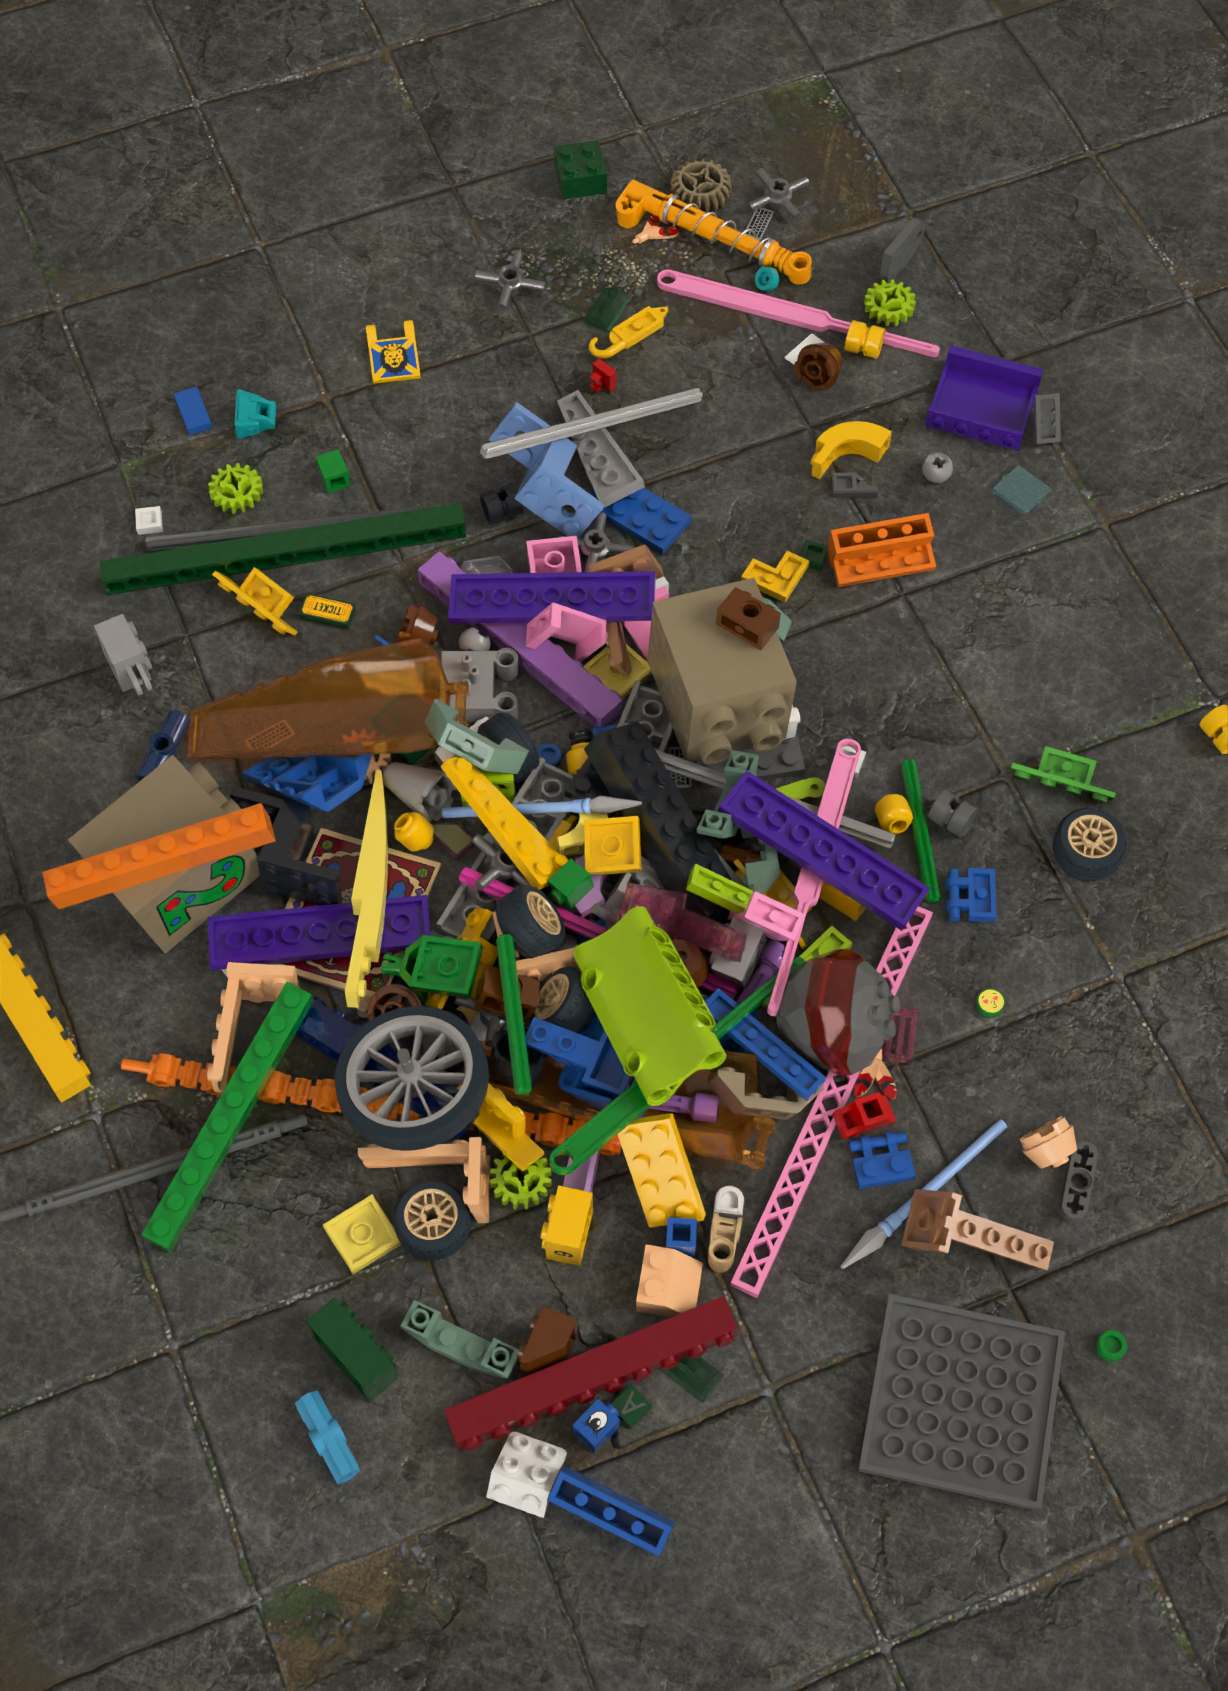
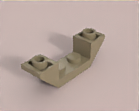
M719 1068L708 1077V1084L734 1114L788 1120L798 1114L824 1090L823 1084L808 1101H805L788 1086L787 1098L775 1096L768 1099L761 1098V1094L758 1093L745 1094V1073L735 1072L734 1068Z

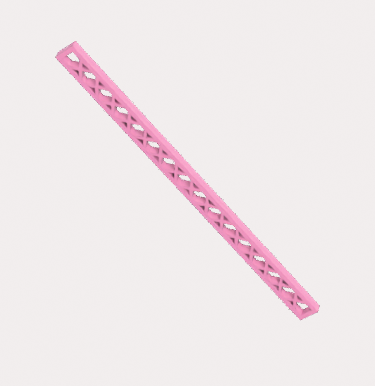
M919 906L914 915L924 919L922 924L911 927L908 921L904 930L901 931L895 928L876 969L888 981L893 995L897 994L932 918L933 912ZM908 936L912 946L900 949L897 939ZM898 958L902 968L890 972L887 961ZM851 1025L834 1059L836 1061L844 1060V1068L836 1074L828 1072L826 1082L824 1083V1090L818 1094L731 1281L730 1286L758 1298L834 1132L836 1122L832 1113L845 1107L856 1080L861 1073L859 1071L851 1075L844 1056L845 1051L849 1052V1043L852 1038ZM845 1073L849 1083L837 1088L833 1077ZM834 1097L838 1107L825 1111L822 1101ZM823 1121L827 1131L815 1136L811 1125ZM812 1145L816 1155L803 1160L800 1149ZM801 1169L805 1178L804 1181L792 1185L788 1176L789 1173ZM790 1194L793 1205L780 1210L777 1198ZM778 1219L782 1228L781 1231L769 1235L765 1226L766 1222ZM767 1244L770 1255L757 1260L753 1251L754 1248ZM755 1269L758 1277L755 1287L740 1281L744 1272Z

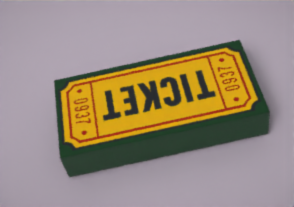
M307 593L299 615L301 619L349 629L356 611V605Z

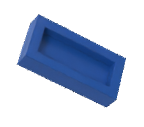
M197 386L174 393L175 401L189 435L212 428Z

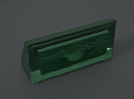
M623 287L604 288L585 316L584 323L609 332L630 300Z
M689 1356L681 1359L677 1366L669 1370L659 1368L662 1373L701 1403L707 1399L724 1376V1374L701 1357L691 1359Z

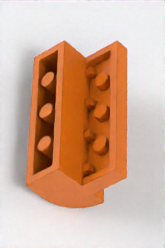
M929 513L831 530L828 536V556L830 567H833L837 587L935 570L936 563L931 547L934 533Z

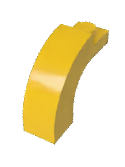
M861 421L845 422L829 428L816 441L815 453L810 462L812 465L811 476L820 480L831 463L836 458L846 454H858L878 463L889 448L892 431L873 423Z

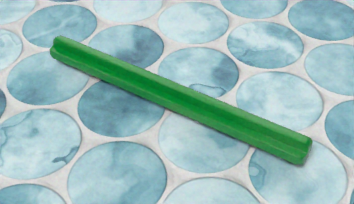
M905 759L902 761L901 770L907 802L913 815L911 826L921 882L930 888L924 899L927 903H935L939 901L940 893L916 761L914 759Z
M501 934L496 939L514 1090L518 1095H526L532 1090L514 942L512 935Z

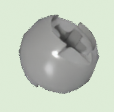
M939 452L928 455L922 464L923 475L928 481L933 483L947 481L953 472L951 459Z
M473 627L465 629L459 637V649L465 651H489L491 645L490 637L480 635L478 633L479 630Z

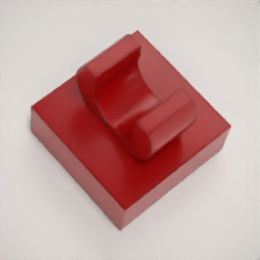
M600 358L592 364L593 374L589 379L593 383L590 384V388L598 392L604 387L611 392L617 387V371Z

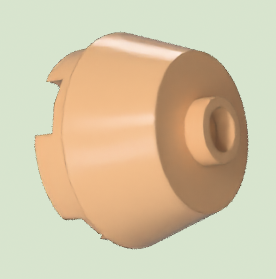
M1062 1116L1045 1123L1044 1126L1033 1132L1030 1131L1020 1138L1024 1148L1022 1152L1039 1168H1045L1053 1165L1054 1168L1069 1161L1067 1156L1077 1150L1073 1124L1069 1125L1065 1117Z

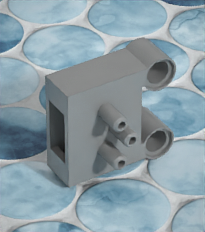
M502 648L498 651H442L440 701L459 711L456 722H476L486 716L490 719L501 712L509 713L516 719L518 718V703L514 694L501 692L494 698L495 675L504 681L513 680L518 676L519 665L516 651L511 648Z

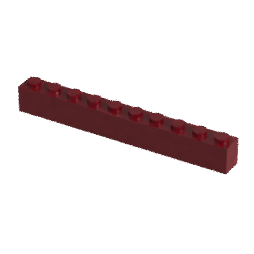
M722 1296L444 1409L458 1449L462 1450L465 1448L466 1451H471L480 1447L483 1444L482 1441L491 1437L500 1439L511 1433L510 1429L520 1425L523 1428L530 1427L538 1423L540 1417L547 1414L551 1416L559 1415L568 1409L567 1406L576 1402L579 1405L586 1404L594 1400L596 1394L603 1391L607 1393L615 1392L624 1386L623 1383L632 1379L635 1382L642 1381L652 1375L651 1372L659 1368L669 1370L677 1366L679 1360L689 1356L691 1359L698 1358L707 1353L706 1349L715 1345L718 1348L725 1347L735 1341L734 1338L738 1336V1327L725 1297Z

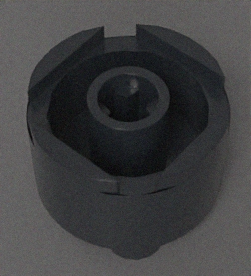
M524 1024L525 1035L530 1027L528 1024ZM503 1027L496 1032L493 1038L489 1061L490 1077L496 1083L514 1088L508 1032ZM527 1047L531 1086L533 1089L534 1085L538 1084L544 1077L548 1055Z

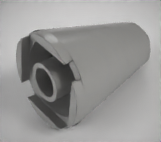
M393 762L386 766L382 773L384 786L410 809L421 814L429 822L442 819V809L451 807L454 798L451 797L452 789L456 791L457 788L444 771Z

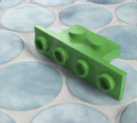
M1047 746L1044 748L1038 770L1012 763L1010 769L1015 771L1014 775L1028 780H1030V776L1041 778L1040 783L1055 787L1056 783L1067 786L1066 791L1081 795L1082 791L1092 793L1091 798L1102 802H1107L1108 798L1113 800L1116 794L1115 792L1090 785L1097 761Z

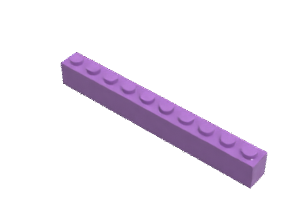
M438 552L418 569L419 584L449 608L451 574L471 573L468 571L464 572L451 557H446L441 552ZM468 623L471 627L478 629L481 635L489 636L490 642L499 650L502 648L515 650L518 655V665L594 728L610 725L622 714L621 696L615 690H610L603 685L598 676L587 672L578 660H573L566 655L561 646L554 645L547 639L536 649L526 647L528 623Z

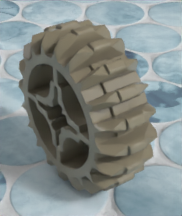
M703 158L702 161L698 162L695 159L692 163L685 161L684 166L678 165L677 171L673 172L670 181V194L679 196L680 201L686 204L695 203L699 210L706 213L710 210L716 212L718 208H723L724 204L728 202L732 188L730 175H728L726 169H722L721 164L714 165L713 160L705 162Z

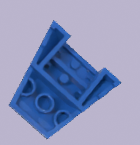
M371 748L362 749L361 753L353 754L352 749H341L340 754H329L328 749H319L313 754H308L307 750H276L242 772V776L264 790L286 800L329 812L362 789L373 753Z

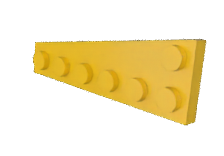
M460 756L445 760L441 765L442 770L529 884L539 890L548 887V880L568 861L567 857L561 855L474 764Z

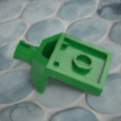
M422 935L406 949L404 956L386 953L383 959L388 961V963L382 962V974L385 976L401 977L409 989L417 995L420 1003L423 1004L428 999V993L471 998L483 945L481 942Z

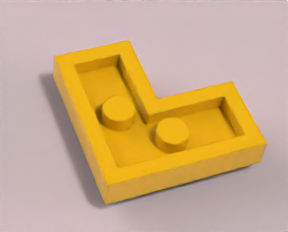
M786 551L777 567L773 568L753 558L741 576V581L755 578L761 592L786 603L807 570L809 560Z

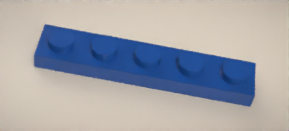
M719 988L705 1001L716 1024L739 1006ZM750 1014L726 1033L805 1101H808L826 1082L827 1078Z

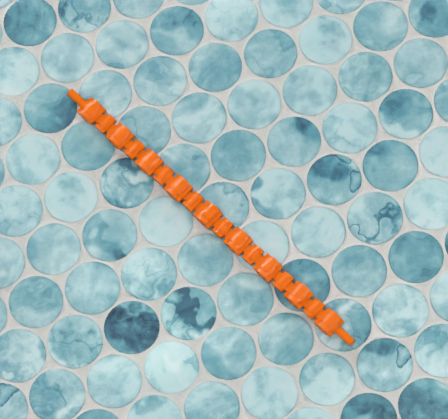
M153 1054L150 1062L123 1059L121 1063L122 1070L147 1073L146 1081L156 1086L175 1087L177 1080H180V1086L197 1089L198 1083L202 1084L201 1091H207L221 1096L223 1093L214 1092L212 1082L207 1079L208 1066L213 1063H207L206 1069H202V1063L195 1061H185V1065L181 1066L182 1059L169 1054ZM230 1066L228 1083L237 1069L236 1067ZM274 1071L259 1097V1100L270 1104L286 1103L287 1097H291L290 1103L297 1105H307L308 1101L311 1100L312 1108L329 1113L341 1112L335 1080L317 1079L316 1086H312V1080L295 1077V1082L292 1083L291 1075ZM360 1087V1094L368 1091L367 1088ZM391 1094L365 1106L373 1113H376ZM419 1096L412 1097L409 1121L418 1120L419 1117H428ZM428 1096L426 1104L431 1114H434V1112H437V1097ZM403 1099L397 1103L385 1119L397 1120V1115L402 1114ZM523 1112L526 1118L525 1134L529 1138L531 1134L535 1135V1142L549 1147L561 1145L587 1123L582 1120H573V1125H568L569 1118L556 1113H539V1119L534 1120V1114ZM470 1122L463 1130L474 1131L475 1125ZM618 1134L599 1149L600 1154L620 1155L622 1146Z

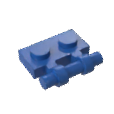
M968 868L967 877H959L958 869H949L948 878L946 879V889L949 891L946 911L949 912V920L957 922L960 920V912L968 911V921L995 922L997 918L995 869ZM959 890H967V899L959 898Z
M887 1131L884 1132V1135L874 1137L863 1135L859 1136V1139L849 1141L850 1152L861 1150L862 1153L861 1158H855L852 1162L858 1189L915 1180L916 1175L910 1150L898 1151L897 1144L907 1143L905 1131L898 1133ZM884 1146L887 1148V1153L872 1154V1148Z

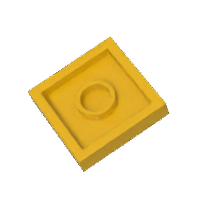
M638 816L584 820L585 870L590 875L641 872L640 819Z

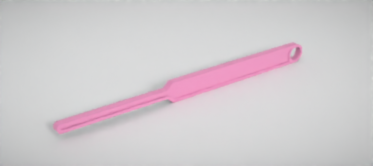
M663 270L657 277V285L664 291L818 332L833 330L848 334L851 325L850 322L832 318L824 310L673 270ZM664 277H671L675 281L670 284H665L661 281V279ZM885 332L883 344L931 357L939 355L940 348L937 345Z
M843 739L838 743L817 816L839 829L861 752L859 743L852 739ZM844 746L852 747L856 754L852 756L846 755L841 751V748ZM802 867L793 898L798 905L797 911L805 914L806 917L808 908L816 905L824 880ZM805 917L795 940L787 941L767 1009V1013L770 1016H775L778 1013Z

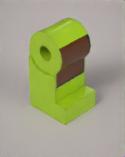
M813 777L776 789L788 797L819 806L826 785L821 779Z

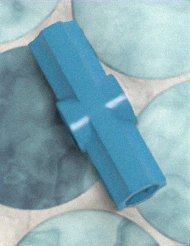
M318 1390L300 1397L295 1405L309 1430L308 1435L319 1456H323L337 1484L347 1482L360 1472V1469L352 1452H350L345 1443L347 1442L346 1437L335 1417L332 1418Z

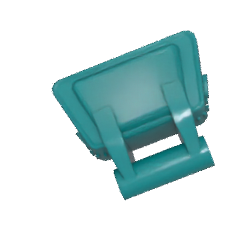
M241 389L237 390L234 423L236 438L241 439L259 434L268 429H274L276 402L268 401L259 395Z

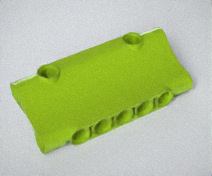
M638 906L630 909L608 931L578 945L574 949L573 957L582 973V988L586 992L624 1068V1072L629 1076L635 1077L649 1105L658 1106L665 1103L682 1082L695 1071L713 1069L725 1061L726 1053L715 1033L711 1032L716 1024L715 1019L666 932L656 927L645 907Z

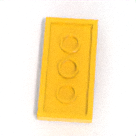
M673 1113L636 1118L618 1133V1137L649 1228L666 1226L668 1218H686L703 1221L706 1213Z

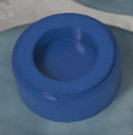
M548 743L538 747L539 759L540 757L544 758L545 763L556 768L559 767L562 758L561 751L556 745Z

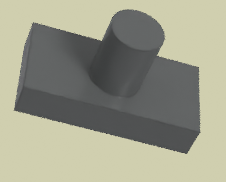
M1060 393L1033 394L1034 443L1061 442Z

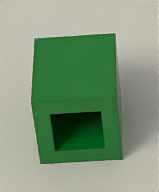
M339 449L325 452L315 457L318 473L327 494L351 486L348 469Z
M571 858L548 880L551 897L558 904L562 905L564 903L571 909L594 887L590 873Z

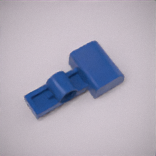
M536 1017L533 1018L525 1035L528 1048L547 1054L566 1066H578L586 1069L582 1082L589 1090L616 1099L628 1089L633 1076H629L624 1072V1068L605 1030L600 1041H596Z

